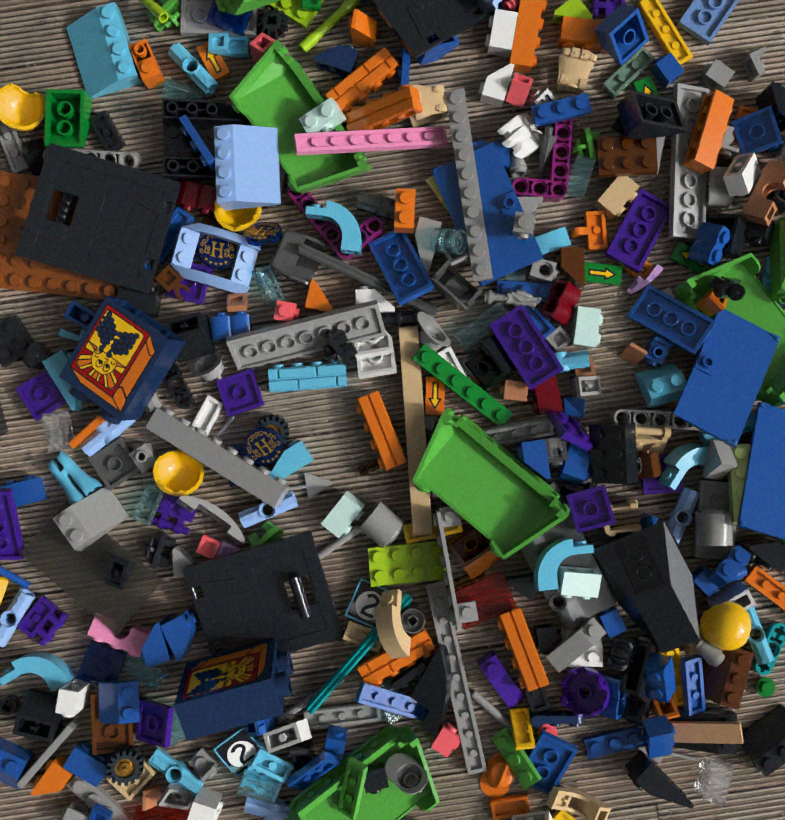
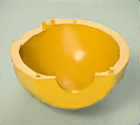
M12 83L0 89V121L6 127L15 131H31L41 125L45 119V97L37 92L33 94L27 93Z
M217 199L215 200L214 214L217 221L224 228L231 231H241L250 227L260 218L262 213V207L223 210L217 204Z
M178 449L158 457L154 463L153 476L155 484L163 492L177 497L181 495L188 496L195 492L203 482L204 469L201 462Z
M723 602L704 611L700 618L699 629L702 637L709 644L720 650L731 651L742 647L747 642L751 631V619L749 613L741 605L734 602Z

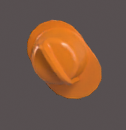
M499 752L489 758L486 764L487 771H484L480 778L482 791L487 796L493 798L505 795L515 778V774Z

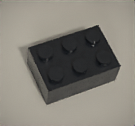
M597 423L589 425V440L593 445L590 449L591 482L605 484H630L637 482L638 466L635 423Z

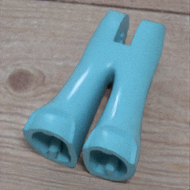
M63 451L58 453L56 458L64 469L54 459L47 463L49 470L62 486L70 505L100 490L103 486L101 482L86 474ZM71 477H72L73 480L76 482V484L80 487V489L73 483Z

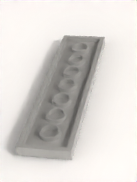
M681 83L673 85V99L678 104L687 131L683 134L671 135L668 237L695 241L701 224L706 222L707 172L699 174L684 166L683 162L703 96L710 93V89Z
M373 300L226 337V343L240 372L324 351L326 344L331 346L328 342L329 338L325 334L329 330L332 333L340 329L345 332L348 340L341 344L342 346L350 342L356 343L384 336L386 331L378 302Z

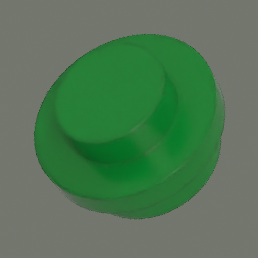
M761 677L755 682V690L760 696L769 697L775 692V684L770 678Z

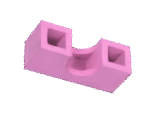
M103 609L98 611L87 635L92 636V639L97 642L104 641L110 644V647L114 649L128 651V654L133 657H141V648L151 629L136 624L132 627L129 635H123L117 629V622L120 616Z

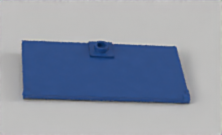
M494 142L474 151L493 280L478 282L480 287L544 259L534 234L533 238H528V240L518 239L516 236H513L515 213L524 211ZM453 160L431 170V173L434 176L470 261L456 162Z
M724 309L715 314L713 320L717 321V324L702 344L672 415L723 441L730 447L736 448L780 337Z
M758 402L737 526L785 540V410L764 402Z

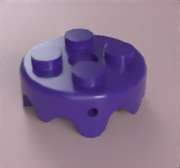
M578 667L567 671V674L560 682L562 687L561 705L571 710L576 717H588L590 719L602 713L607 707L610 698L609 687L605 678L597 670L590 667ZM584 686L590 691L589 697L583 694L582 689Z

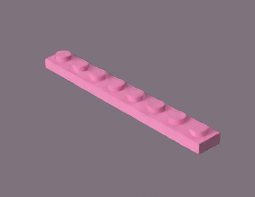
M445 126L294 134L296 156L442 148L448 144Z

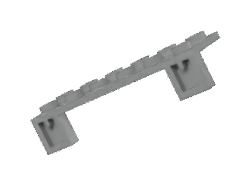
M450 506L435 508V513L432 514L434 526L438 527L439 533H435L438 547L442 546V552H439L442 567L445 566L446 571H442L445 586H449V590L446 591L449 606L453 607L452 610H449L451 622L460 631L462 630L461 623L478 621L479 619L475 600L459 603L456 600L443 527L460 525L461 519L456 511Z

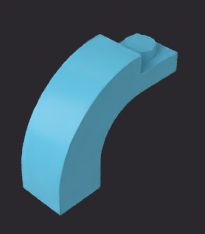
M332 201L326 202V208L319 204L306 206L305 214L307 218L330 221L340 228L342 232L341 253L361 256L362 238L360 228L349 210Z
M688 443L675 448L664 459L663 462L668 466L663 471L658 482L675 490L688 469L697 464L702 468L705 467L709 447L697 443Z
M569 537L558 539L549 544L536 561L533 575L534 588L538 591L558 589L557 571L560 563L571 555L594 553L593 544L587 543L586 540H577L573 544V539Z
M32 652L12 661L13 666L4 671L5 676L0 678V683L3 686L21 674L34 673L41 676L51 692L72 680L75 675L70 667L59 657L46 652Z

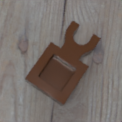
M167 265L155 277L169 293L174 290L179 300L183 299L180 295L182 289H185L188 293L191 291L189 287L180 283L183 278L170 265Z

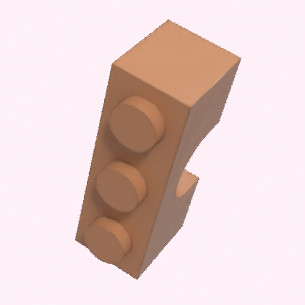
M769 160L767 165L762 168L760 179L757 184H754L751 196L742 208V213L747 221L769 226L777 211V207L774 201L766 198L774 190L785 191V163Z

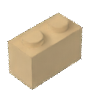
M619 176L593 206L599 211L605 210V216L610 220L614 216L619 217L626 209L623 207L627 201L631 203L638 195L635 191L640 186L628 176Z

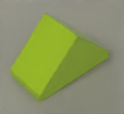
M568 0L554 11L551 23L560 24L563 16L592 19L593 15L581 0Z

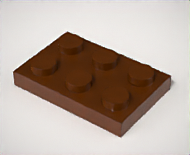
M626 136L598 137L596 139L598 178L656 175L658 173L656 138L638 140Z
M91 693L93 755L113 753V750L116 748L119 750V747L122 745L123 748L130 745L132 749L134 746L133 723H99V693Z

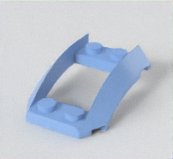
M202 223L182 226L179 229L170 265L183 279L206 284L228 292L247 293L250 289L249 283L257 254L261 250L260 242ZM200 233L238 245L229 280L190 269Z

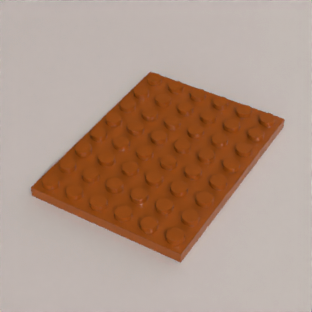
M0 172V288L104 300L106 296L117 298L118 285L16 255L39 176ZM54 190L46 215L47 220L55 222L63 196L61 191ZM77 196L75 197L67 226L71 225L79 199Z

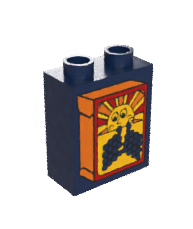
M106 296L59 377L71 385L68 392L73 397L86 403L92 400L99 405L101 409L98 414L104 420L119 425L121 421L138 420L186 341L127 299Z
M276 639L186 663L174 702V708L186 741L283 715L284 697L292 695V684L289 675L294 674V667L290 652H280Z

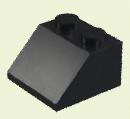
M706 214L707 223L724 225L730 230V239L722 249V258H740L749 222L740 214Z
M495 335L459 362L475 383L484 391L515 368Z

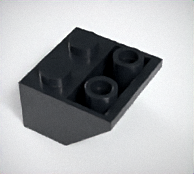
M772 81L757 95L755 100L759 110L771 105L779 131L782 132L785 129V86Z
M199 311L163 321L166 328L186 341L176 358L178 362L215 353L209 318Z
M763 537L735 541L736 546L740 545L751 554V558L754 559L753 563L761 569L764 568L769 572L773 570L780 573L785 567V546L780 542Z
M30 689L17 713L12 734L51 743L59 735L63 721L62 714L55 713L58 695Z

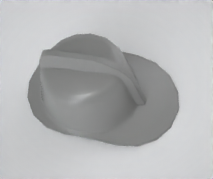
M418 312L417 321L422 328L419 335L421 344H426L435 352L442 346H450L451 341L449 337L443 332L437 321L426 312Z
M217 352L187 360L189 370L203 380L222 379L221 374L224 370L221 355Z
M396 753L387 760L385 771L392 783L406 794L413 795L422 792V789L427 784L428 775L427 771L416 760L406 753Z

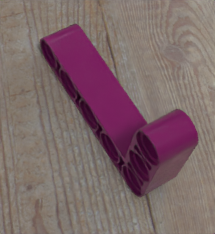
M573 119L552 123V135H556L557 138L550 154L548 180L533 178L515 179L512 183L514 190L516 185H520L524 189L523 192L515 190L517 197H543V202L553 203L560 202L564 198L568 190ZM557 133H564L566 138H560ZM556 151L563 152L564 157H558ZM554 170L562 171L563 176H557ZM534 187H540L543 193H536ZM553 189H559L561 195L554 194Z
M288 186L287 192L292 202L335 255L342 261L352 259L355 255H341L339 253L342 232L333 222L325 221L323 225L319 226L316 224L317 219L306 217L304 206L308 203L318 204L312 195L306 192L294 196L292 195V189ZM370 217L359 226L361 235L365 238L362 242L361 251L368 246V243L374 241L382 234L383 224L380 218ZM376 223L379 225V229L371 231L369 226ZM332 232L338 234L335 240H329L328 235Z

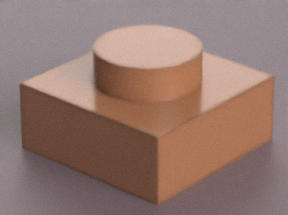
M247 293L228 294V312L247 311Z
M589 356L590 367L575 369L576 377L596 375L593 356Z

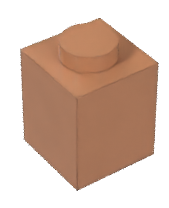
M504 380L503 384H500L499 395H502L501 400L527 402L528 387L525 382Z

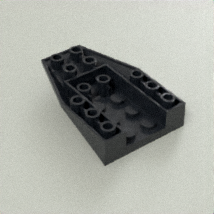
M162 98L163 177L174 181L216 179V172H212L208 165L205 167L198 157L201 155L200 152L193 150L189 143L191 138H186L182 133L180 127L183 125L179 118L183 115L187 116L214 159V126L231 124L253 125L241 112L238 114L230 104L222 101Z
M667 520L594 549L592 555L618 604L662 654L700 640L693 575Z

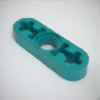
M779 621L771 622L765 632L768 644L773 643L775 646L772 652L775 660L766 663L765 668H760L755 657L753 658L752 668L760 675L765 676L771 673L785 643V624ZM775 628L782 630L781 633L775 632ZM771 637L776 638L778 641L776 642V641H774V640H772V639H770V638H771Z

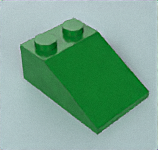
M46 89L45 148H48L50 143L66 148L85 147L90 126L89 120L92 118V98L85 90Z

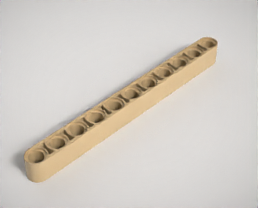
M418 326L399 327L412 530L413 536L432 535L430 493L418 491L412 482L426 451L421 366L412 360V357L419 350Z

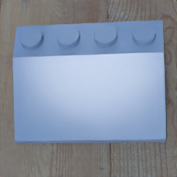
M236 124L214 126L217 204L223 210L281 205L278 129Z

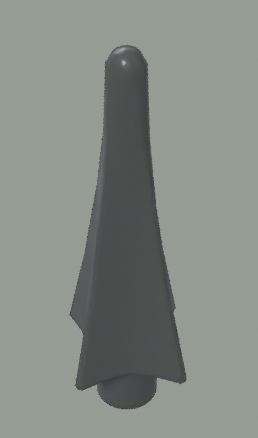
M546 126L545 134H539V179L544 177L548 159L557 138L556 135H552V126Z

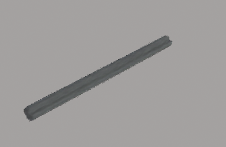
M304 243L299 245L297 253L395 298L387 282ZM420 297L407 303L433 316L439 310V306Z

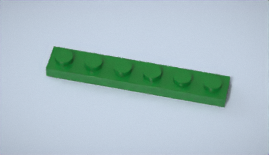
M423 343L412 357V360L497 426L506 424L513 415L510 410Z

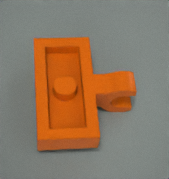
M605 210L585 212V227H575L574 230H571L572 238L586 236L587 251L606 250L608 243Z

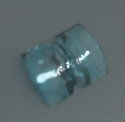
M437 227L431 235V248L434 252L461 255L467 244L466 233L461 229Z

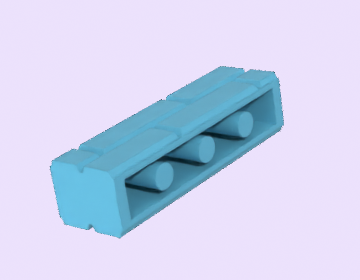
M332 360L327 365H322L321 361L311 362V366H303V363H294L289 368H284L283 364L273 365V369H268L269 391L276 393L347 387L346 364L341 363V360Z

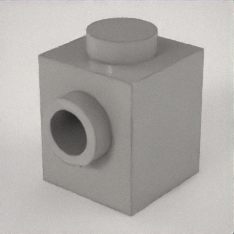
M516 212L513 236L522 240L533 238L536 214Z
M141 442L134 446V451L129 455L140 472L147 473L154 468V463L159 455L151 443L143 444Z

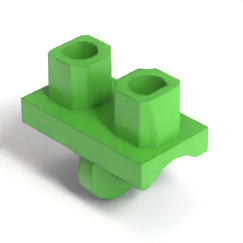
M160 0L162 8L169 14V18L165 23H161L149 10L147 11L149 20L159 33L171 24L176 28L179 26L177 21L181 16L179 0Z
M590 127L583 129L584 131L578 135L579 139L575 140L576 146L571 148L572 154H578L579 159H584L585 168L591 167L597 162V152L594 144L596 139L601 137L600 131H591Z
M266 521L261 527L265 535L260 538L257 533H254L247 540L250 546L254 547L279 540L278 538L285 532L272 522Z

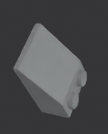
M105 486L69 506L52 519L73 549L83 551L130 515L112 490L109 491Z

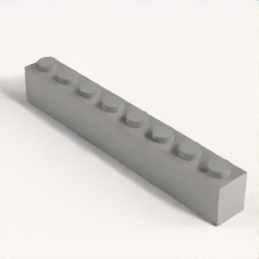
M156 408L145 428L271 507L277 508L280 506L290 489L285 479L279 476L275 478L270 475L271 471L263 466L257 467L254 465V460L247 456L241 457L238 455L239 451L231 446H223V441L214 436L212 438L207 436V431L198 426L196 428L190 425L191 421L184 417L178 418L174 415L175 411L170 408Z

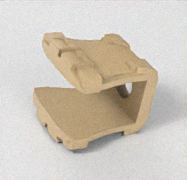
M563 48L557 62L558 79L556 90H564L581 95L587 85L591 69L596 63L597 55L580 48Z
M411 84L410 86L419 91L423 109L421 113L409 117L412 128H418L430 122L445 120L448 108L445 100L444 85L423 86Z
M629 498L623 503H610L612 511L638 508L636 498ZM639 523L616 527L607 525L603 529L607 535L616 536L615 534L635 533L642 530V526Z

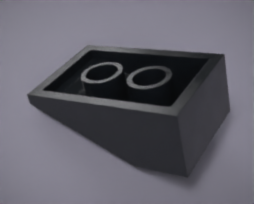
M631 90L617 105L619 117L628 138L646 140L683 134L687 131L675 99Z
M677 707L680 717L671 718V721L737 722V714L729 707H706V711L691 716L684 712V707ZM675 743L673 745L675 748L715 754H738L737 744Z
M640 750L625 765L629 771L627 775L640 791L644 789L649 795L691 809L694 807L685 793L643 751Z

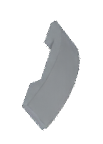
M182 495L176 501V503L191 513L196 508L200 509L227 528L224 536L236 545L240 546L245 542L244 536L237 524L214 504L200 498Z

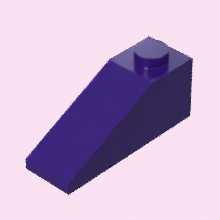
M493 649L477 660L479 667L509 708L525 699V696Z

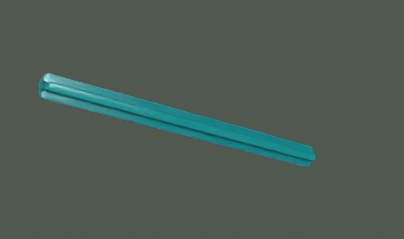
M407 592L402 595L400 614L413 600V597ZM376 626L306 705L305 708L310 714H314L377 642L379 636Z

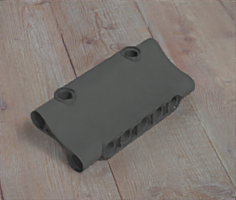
M556 482L547 483L560 495L558 498L562 505L566 504L569 507L567 499H564ZM571 511L566 519L521 548L533 573L539 555L552 542L569 537L573 539V544L577 540H586L587 543H590L584 532L577 533ZM592 553L571 555L565 558L559 566L593 568L602 575L598 598L582 599L578 596L565 598L560 596L555 589L543 591L550 607L555 610L565 630L578 626L589 617L617 603ZM561 597L564 602L558 603L554 598Z

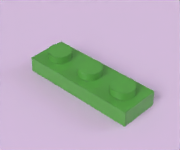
M508 726L491 737L524 790L542 779L525 751L515 750L513 734Z
M353 756L347 761L337 809L352 820L358 816L368 770L366 764Z

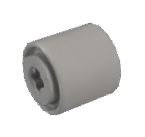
M380 501L358 529L381 548H384L386 545H390L401 532L404 520Z
M701 509V511L695 512L696 544L703 546L733 545L732 512L726 511V509Z

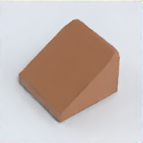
M629 343L624 347L620 357L633 365H637L648 352L634 343Z
M148 784L142 793V811L157 806V801L162 793V785Z

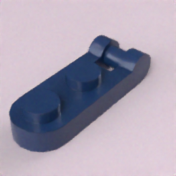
M544 710L532 714L531 711L529 713L532 725L537 728L541 727L542 724H549L555 727L561 726V724H568L569 726L578 727L584 723V717L574 716L571 710Z

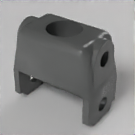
M286 229L281 236L271 261L270 271L297 284L309 287L319 263L297 253L298 247L301 243H304L322 252V249H325V243L310 236Z
M448 260L431 278V281L437 292L459 311L465 312L483 290H477L450 266L451 262Z

